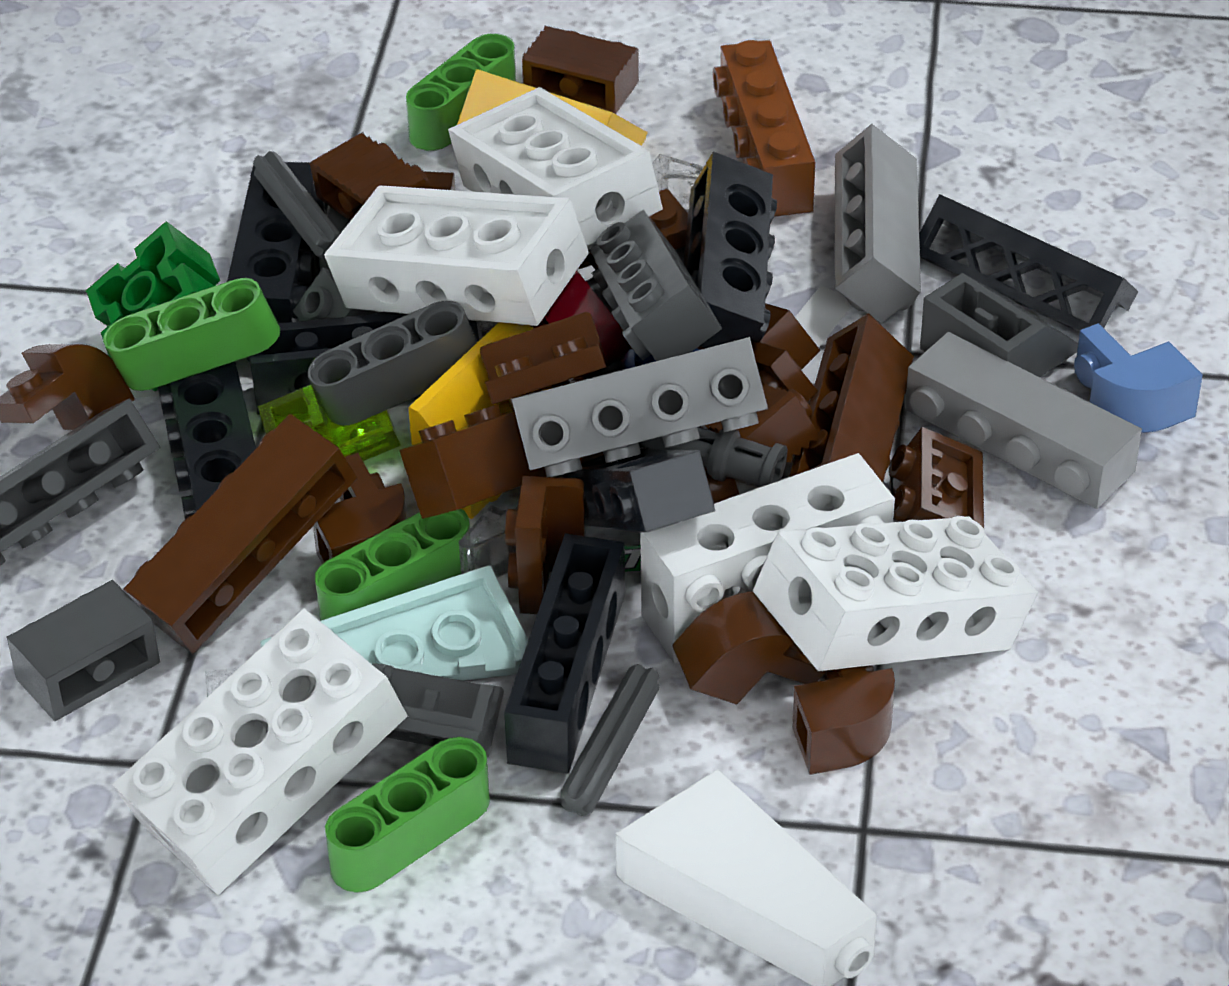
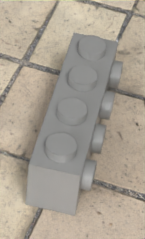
M871 124L835 154V289L843 294L855 309L866 311L880 323H883L899 310L902 311L909 308L915 302L918 295L921 294L917 158Z
M947 332L908 367L905 410L1096 509L1136 471L1142 428L950 332Z
M750 337L511 399L529 468L534 470L544 467L547 477L582 469L580 457L603 452L606 463L639 455L641 451L638 442L661 436L664 447L700 439L697 427L721 421L724 432L759 423L756 412L768 409Z

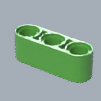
M501 34L481 35L409 89L406 94L409 140L413 146L425 151H435L443 149L452 143L448 129L456 126L476 69L516 81L515 44L512 39Z
M240 278L125 316L114 322L107 329L103 342L127 386L132 390L145 391L258 354L276 342L280 335V327L258 282L249 278Z
M458 509L424 519L421 518L419 512L326 561L318 568L315 574L320 621L470 572L472 569L470 523L466 512Z
M464 737L448 738L439 742L331 814L325 825L331 878L335 884L351 892H364L376 888L480 818L487 811L490 803L487 756L481 744L473 739Z

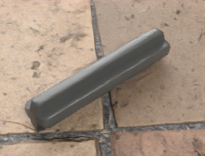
M269 151L264 156L257 155L253 161V165L256 167L254 175L315 255L325 259L324 254L338 238L340 232L276 152Z
M635 664L627 670L561 789V796L563 797L561 805L568 812L575 811L581 816H587L594 811L660 689L658 684L659 674L655 669H646L640 664Z

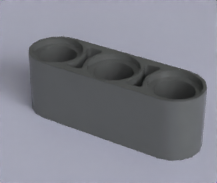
M439 301L325 351L310 364L308 378L331 422L337 425H352L423 394L478 341L463 307L454 301Z

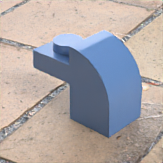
M1099 323L1080 330L1074 368L1079 381L1085 387L1091 389L1090 403L1142 428L1141 433L1163 430L1196 417L1203 374L1169 341L1131 356Z

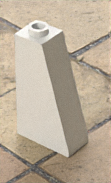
M719 769L615 833L616 876L623 883L812 986H832L844 977H855L868 966L874 957L877 914Z

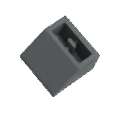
M964 273L931 292L923 300L920 349L924 352L947 332H950L1038 377L1043 376L1077 353L1078 343L1002 294Z

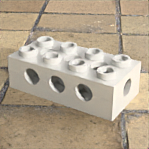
M540 87L448 129L464 187L472 192L570 198L588 250L597 244L598 237L611 225L618 222L626 223L643 209L648 216L663 210L650 151Z
M379 185L324 256L346 308L410 314L439 301H454L463 307L467 318L472 321L481 320L538 326L585 260L589 251L570 198Z
M857 453L714 503V512L649 532H640L641 616L673 663H677L679 661L672 644L704 610L727 597L753 591L778 531L802 530L812 527L854 526L862 523H892L895 498L862 456Z
M964 516L778 531L753 588L756 596L818 671L1010 650L1038 594V591L1020 573L1017 564L1007 558L988 538L983 527L970 517Z
M303 608L112 785L137 820L218 896L406 719L408 715L388 678L308 610Z

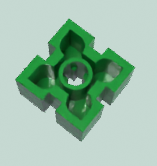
M164 222L134 248L137 256L135 260L126 267L117 263L86 289L95 318L107 326L100 332L102 339H104L107 329L114 322L125 316L216 286L221 280L210 253L170 223ZM158 387L153 388L152 390L156 392L158 390Z

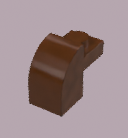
M765 303V309L771 313L767 331L759 343L753 341L751 343L761 382L766 383L770 387L773 386L775 389L777 387L786 391L793 389L808 402L818 390L803 373L802 369L821 350L790 310Z
M85 344L38 345L21 353L30 370L16 375L6 384L8 391L0 396L1 423L34 424L49 411L53 410L63 430H74L102 411L129 398L132 402L136 399L125 383L114 361L100 349Z
M359 453L345 456L358 479L340 497L341 501L334 503L313 526L316 553L322 564L407 519L405 493L402 484L399 483L385 488L379 473L370 474Z
M753 591L736 594L713 604L704 610L672 644L691 690L736 705L767 672L807 684L818 682L828 671H818Z
M873 665L828 670L824 674L825 680L794 686L792 729L809 775L859 765L874 757L885 746L892 728L895 677L892 668L874 671Z

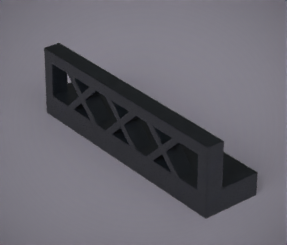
M939 194L919 232L920 258L956 275L964 273L1011 301L1077 332L1098 323L1105 328L1116 305L1129 311L1139 292L1121 276ZM942 224L960 233L963 247L943 255L930 249ZM994 248L1005 253L1009 268L987 276L980 271L976 253ZM967 257L969 267L957 261ZM1039 269L1052 276L1055 289L1032 297L1026 294L1021 275ZM1012 278L1015 288L1002 282ZM1085 290L1101 298L1089 323L1072 315L1067 296ZM1059 300L1061 310L1048 303Z

